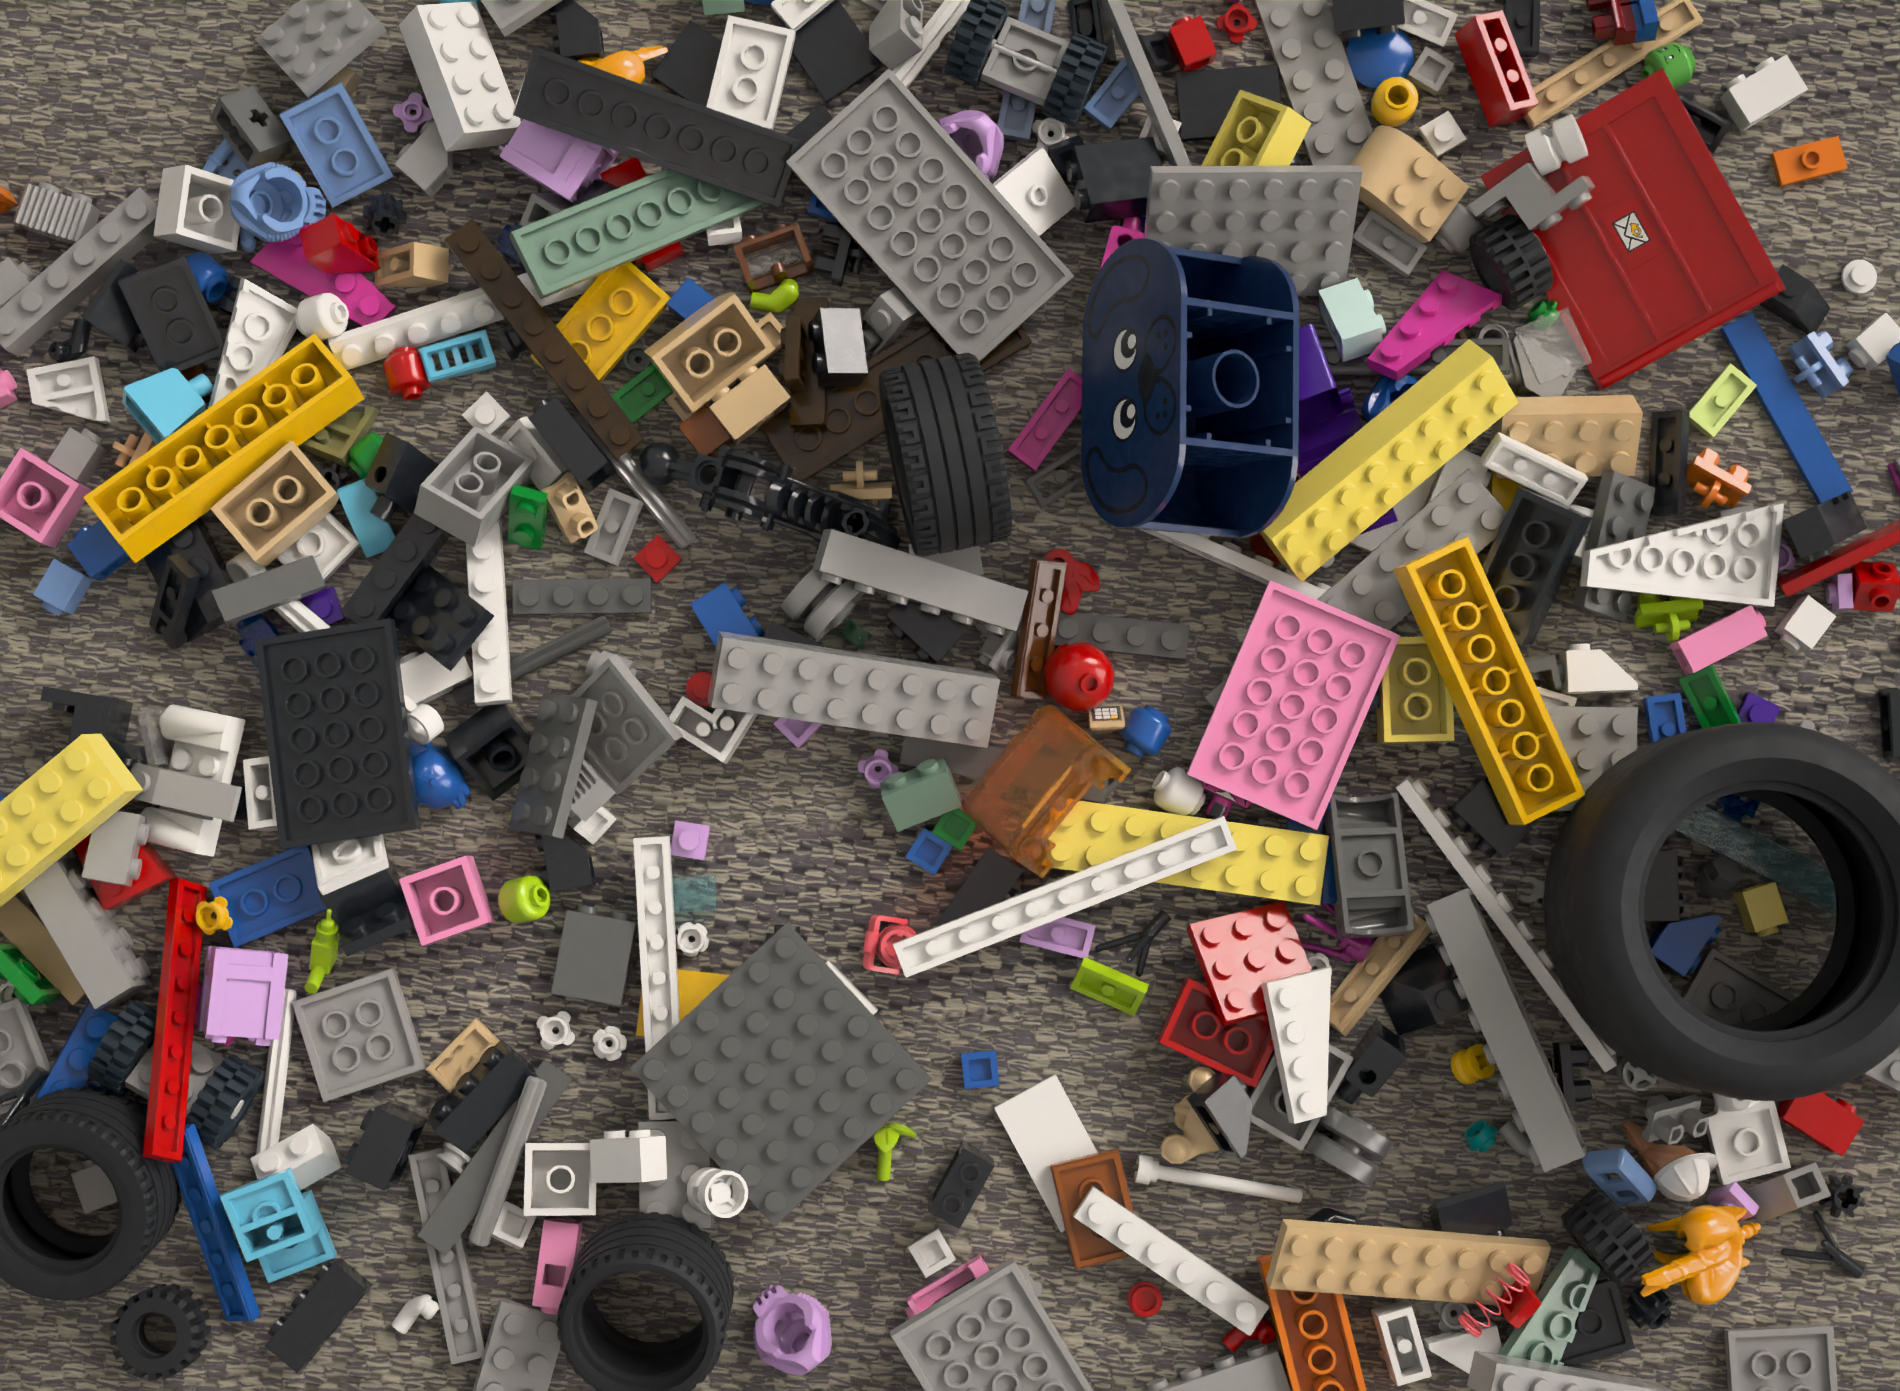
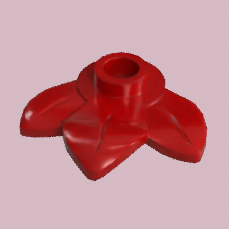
M1053 549L1044 555L1043 560H1062L1067 563L1060 610L1070 616L1074 615L1079 607L1082 591L1096 592L1100 590L1099 577L1088 563L1075 561L1072 554L1067 550Z

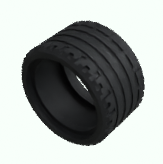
M638 1212L635 1215L627 1214L623 1218L611 1220L610 1224H604L597 1232H594L589 1237L588 1242L583 1244L575 1259L557 1313V1327L559 1328L557 1335L558 1340L561 1342L560 1347L562 1352L566 1354V1360L569 1365L573 1366L574 1372L580 1375L584 1382L593 1386L597 1391H691L698 1383H702L706 1379V1375L710 1374L714 1369V1365L720 1357L734 1296V1280L731 1274V1267L725 1260L724 1252L718 1248L717 1242L711 1240L709 1234L701 1231L697 1225L690 1224L683 1218H676L666 1213L665 1215L659 1214L658 1212ZM650 1271L676 1281L690 1293L699 1308L702 1321L692 1331L677 1339L664 1342H645L633 1339L617 1331L604 1319L596 1306L593 1289L603 1280L622 1272Z

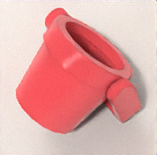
M873 915L870 918L863 946V967L865 969L900 975V968L902 967L893 943L917 934L912 928L906 926L908 925V919L883 915ZM881 921L898 923L885 927L879 933ZM876 953L879 957V960L882 961L888 967L874 965V958Z

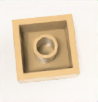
M765 364L759 369L756 365L751 366L738 377L740 384L732 390L726 386L711 398L713 403L709 407L711 413L736 446L758 430L761 425L771 420L790 405L791 397Z

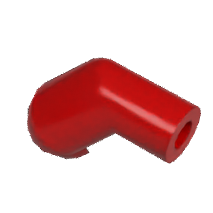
M1262 1318L1250 1336L1234 1326L1221 1341L1234 1353L1246 1339L1261 1340L1263 1344L1270 1343L1275 1337V1330L1271 1322Z

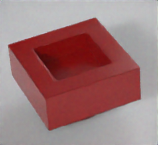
M659 535L654 537L633 557L657 583L665 578L682 561L681 557Z
M1515 1281L1511 1285L1512 1287L1518 1290L1521 1289V1286L1517 1281ZM1529 1284L1528 1286H1523L1522 1292L1508 1288L1512 1296V1303H1504L1497 1300L1501 1307V1312L1507 1321L1517 1329L1527 1319L1532 1317L1535 1311L1542 1305ZM1505 1291L1500 1298L1510 1301V1297Z

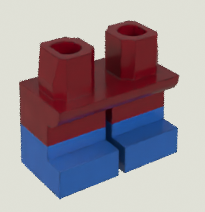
M1585 0L1588 11L1606 10V14L1592 16L1591 25L1594 39L1612 38L1614 46L1654 41L1656 39L1659 20L1654 0Z

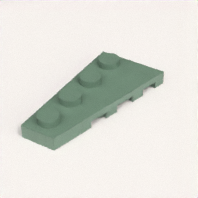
M1569 1246L1537 1294L1542 1305L1519 1329L1515 1327L1498 1355L1563 1366L1564 1363L1560 1362L1567 1343L1573 1342L1577 1331L1574 1329L1579 1312L1585 1311L1601 1268L1578 1249Z

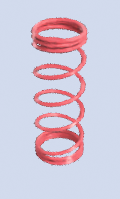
M1508 1263L1505 1269L1519 1282L1520 1290L1496 1277L1508 1293L1510 1301L1499 1298L1485 1288V1291L1496 1303L1499 1313L1487 1309L1477 1300H1474L1488 1320L1487 1325L1475 1320L1465 1311H1463L1464 1315L1457 1317L1460 1325L1472 1336L1479 1338L1482 1335L1479 1325L1484 1327L1490 1326V1319L1485 1310L1494 1315H1501V1307L1496 1299L1504 1303H1512V1296L1507 1287L1514 1291L1522 1292L1523 1286L1530 1284L1528 1276L1515 1264Z

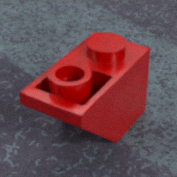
M334 213L299 231L306 260L325 273L375 272L380 269L377 257L379 249L371 236H366L357 230L352 223L344 221Z

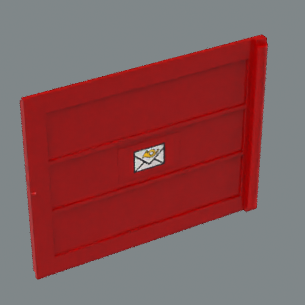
M1663 68L1576 119L1589 156L1571 164L1562 161L1561 168L1544 176L1556 194L1581 176H1588L1596 188L1589 192L1592 198L1575 210H1570L1567 207L1560 212L1563 219L1546 231H1541L1539 228L1532 230L1543 246L1552 269L1553 285L1545 293L1550 302L1556 300L1558 303L1555 309L1559 312V318L1600 391L1786 289ZM1529 149L1523 150L1480 176L1488 191L1526 163H1534ZM1507 200L1510 206L1501 212L1502 216L1512 214L1522 220L1512 204Z

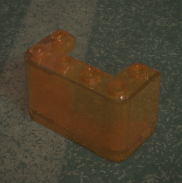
M1046 705L1033 713L1028 723L1011 740L1009 746L997 761L989 767L987 773L974 789L967 794L963 805V812L1017 862L1043 878L1053 866L1047 859V850L1050 849L1052 851L1056 846L1049 839L1051 834L1092 784L1102 790L1105 786L1103 781L1106 779L1114 778L1121 783L1132 769L1057 707Z

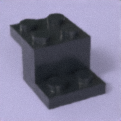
M43 686L41 701L53 703L51 710L74 714L68 745L82 734H102L124 765L132 766L133 762L146 764V761L157 763L159 749L126 744L133 706L132 702Z
M384 838V844H385V849H386V854H387L386 842H385V838ZM388 855L389 868L325 895H322L319 890L320 898L327 909L332 910L331 915L338 924L341 948L347 957L413 928L410 910L399 881L401 878L389 860Z

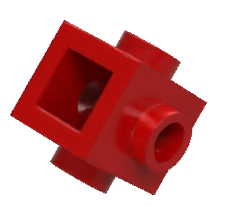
M1878 561L1859 562L1851 566L1849 574L1852 573L1854 606L1851 610L1893 612L1897 599H1900V577L1895 564Z

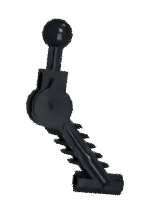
M659 442L645 447L639 456L638 469L641 476L648 483L657 486L668 485L675 479L688 482L687 487L702 494L698 506L701 508V511L711 512L712 508L724 511V517L740 522L744 518L760 522L759 527L766 532L772 531L776 523L809 535L819 543L824 529H833L896 550L898 549L901 538L897 535V529L886 521L891 508L888 501H878V504L875 505L840 491L824 490L791 477L793 469L790 468V465L780 464V467H777L763 460V455L758 452L746 450V453L732 450L730 446L723 444V446L719 445L715 458L698 453L696 461L691 462L681 459L673 446ZM754 482L769 486L764 501L750 496Z

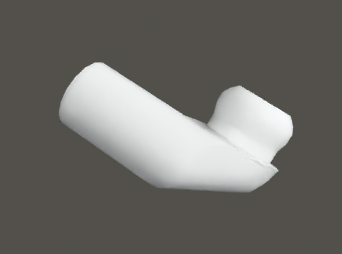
M428 1294L413 1298L405 1304L391 1325L397 1331L406 1334L420 1314L427 1320L432 1319L439 1310V1303L431 1299L432 1296Z

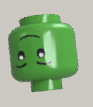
M1671 42L1646 54L1644 67L1641 68L1642 79H1645L1663 68L1674 89L1691 80L1692 74L1696 69L1695 58L1687 46Z

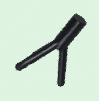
M1161 910L1142 931L1099 944L1095 947V950L1100 952L1139 940L1125 961L1126 963H1131L1141 951L1136 970V976L1141 977L1151 942L1170 922L1171 917Z
M37 1066L18 1090L0 1096V1104L17 1098L0 1122V1127L16 1114L21 1105L22 1110L30 1104L31 1096L49 1075L45 1069Z
M1818 1211L1813 1212V1217L1826 1239L1821 1241V1246L1829 1253L1786 1248L1781 1250V1254L1785 1256L1832 1261L1855 1278L1861 1277L1865 1270L1861 1264L1839 1249Z

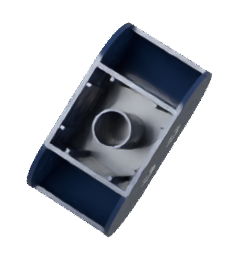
M1138 238L1130 240L1118 247L1101 267L1092 285L1083 319L1081 470L1088 498L1098 515L1104 521L1116 527L1231 538H1246L1256 535L1270 526L1283 511L1290 498L1297 476L1299 437V302L1293 280L1284 267L1276 261L1265 257L1247 256L1241 258L1171 247L1153 239Z

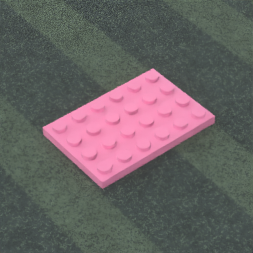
M1269 580L1186 774L1317 830L1400 635Z

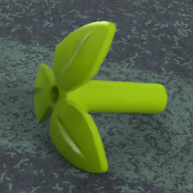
M892 1122L889 1126L884 1124L873 1134L875 1145L878 1148L877 1180H890L892 1149L897 1144L899 1135L912 1138L917 1137V1134L907 1126Z

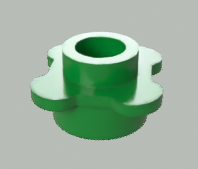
M1540 300L1528 310L1527 315L1529 318L1525 321L1524 325L1526 327L1532 325L1538 332L1544 331L1551 326L1559 316V312L1555 309L1558 304L1556 300L1551 302Z

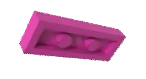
M1068 368L1007 450V453L1033 472H1036L1081 411L1082 377Z

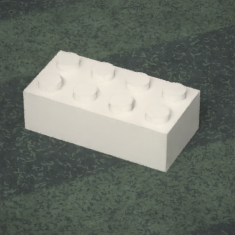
M476 2L417 5L399 24V28L446 152L498 146L506 143L514 135L521 121L519 117L513 116L515 105Z

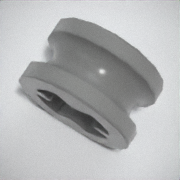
M444 1142L442 1145L444 1148L443 1152L437 1153L434 1157L442 1165L460 1175L463 1172L462 1165L469 1163L471 1158L454 1145Z

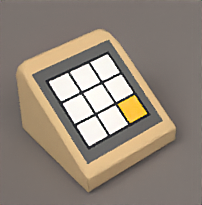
M1121 705L1099 706L1088 711V730L1090 732L1120 731L1125 727Z

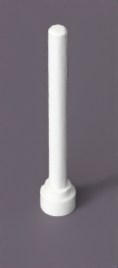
M1137 1156L1136 1164H1138V1171L1134 1173V1183L1149 1185L1150 1182L1156 1183L1157 1179L1294 1203L1302 1201L1303 1192L1301 1189L1161 1166L1159 1161H1153L1151 1156Z

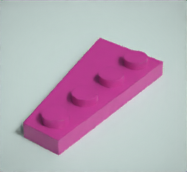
M307 224L300 228V231L310 226V224ZM300 232L297 235L295 234V237L282 242H268L250 261L252 265L264 270L309 297L322 293L336 295L346 305L349 312L348 319L360 326L386 319L397 309L360 272L325 273L308 262L305 257Z

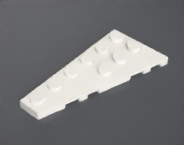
M1784 503L1773 504L1583 551L1580 586L1774 607Z

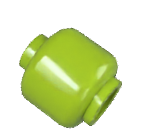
M531 875L514 878L505 882L500 888L498 895L500 911L512 923H526L542 918L549 910L551 902L550 892L543 883V880Z

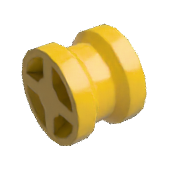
M1483 1044L1472 1045L1468 1049L1459 1050L1452 1055V1073L1460 1083L1465 1085L1472 1084L1479 1079H1486L1494 1074L1496 1064L1492 1066L1489 1064L1482 1047L1484 1046Z

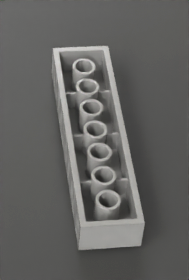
M719 631L707 700L712 708L988 748L1000 679L990 672Z
M1466 888L1426 905L1429 913L1424 914L1426 922L1432 934L1439 933L1444 944L1439 947L1441 956L1446 966L1453 965L1458 978L1453 980L1456 990L1461 999L1468 998L1473 1010L1468 1013L1469 1019L1476 1033L1483 1032L1487 1041L1482 1046L1489 1064L1491 1066L1497 1064L1502 1075L1497 1079L1499 1087L1505 1099L1512 1098L1516 1109L1512 1116L1520 1133L1526 1131L1531 1142L1527 1146V1150L1535 1167L1541 1165L1544 1172L1585 1157L1588 1149L1471 889Z

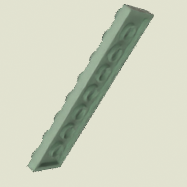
M664 169L514 230L510 233L509 238L541 300L769 203L670 169Z

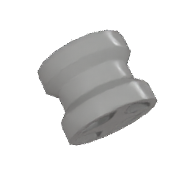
M1622 1058L1616 1070L1617 1077L1623 1086L1636 1091H1645L1655 1084L1657 1076L1646 1072L1638 1066L1635 1067L1636 1065Z

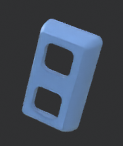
M1614 1148L1589 1151L1582 1158L1586 1173L1617 1206L1647 1203L1654 1197L1658 1185L1626 1149ZM1604 1173H1617L1621 1179L1609 1180Z

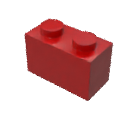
M1826 1091L1807 1097L1781 1101L1777 1108L1779 1120L1832 1154L1844 1156L1865 1121L1855 1115L1857 1108L1840 1098L1836 1102L1825 1096Z

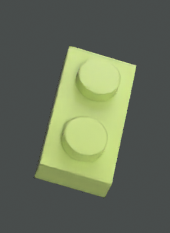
M1730 363L1689 410V422L1706 437L1712 439L1757 385Z

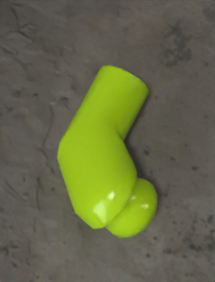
M784 279L781 285L771 294L753 291L750 308L781 313L797 300L799 286L793 279Z

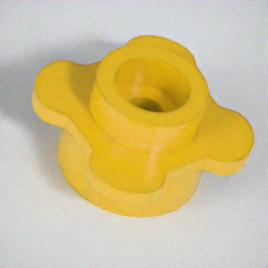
M222 896L215 897L212 902L202 901L197 905L196 922L207 935H213L218 929L229 930L233 925V920L229 917V912L226 908L228 902Z

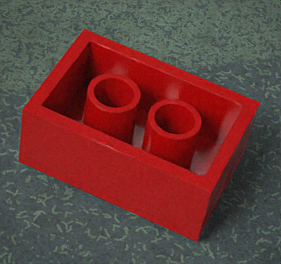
M1187 977L1184 978L1156 1039L1159 1043L1224 1074L1236 1075L1244 1083L1256 1088L1274 1049L1268 1015L1222 1026L1208 987Z

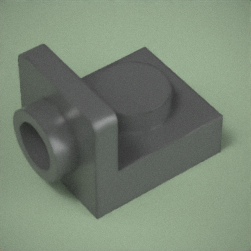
M1555 654L1525 660L1534 681L1542 679L1541 672H1544L1548 690L1556 691L1562 689L1561 682L1565 680L1564 669L1560 661L1556 662Z

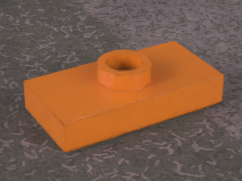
M1839 136L1776 151L1770 155L1779 187L1842 172L1848 168Z

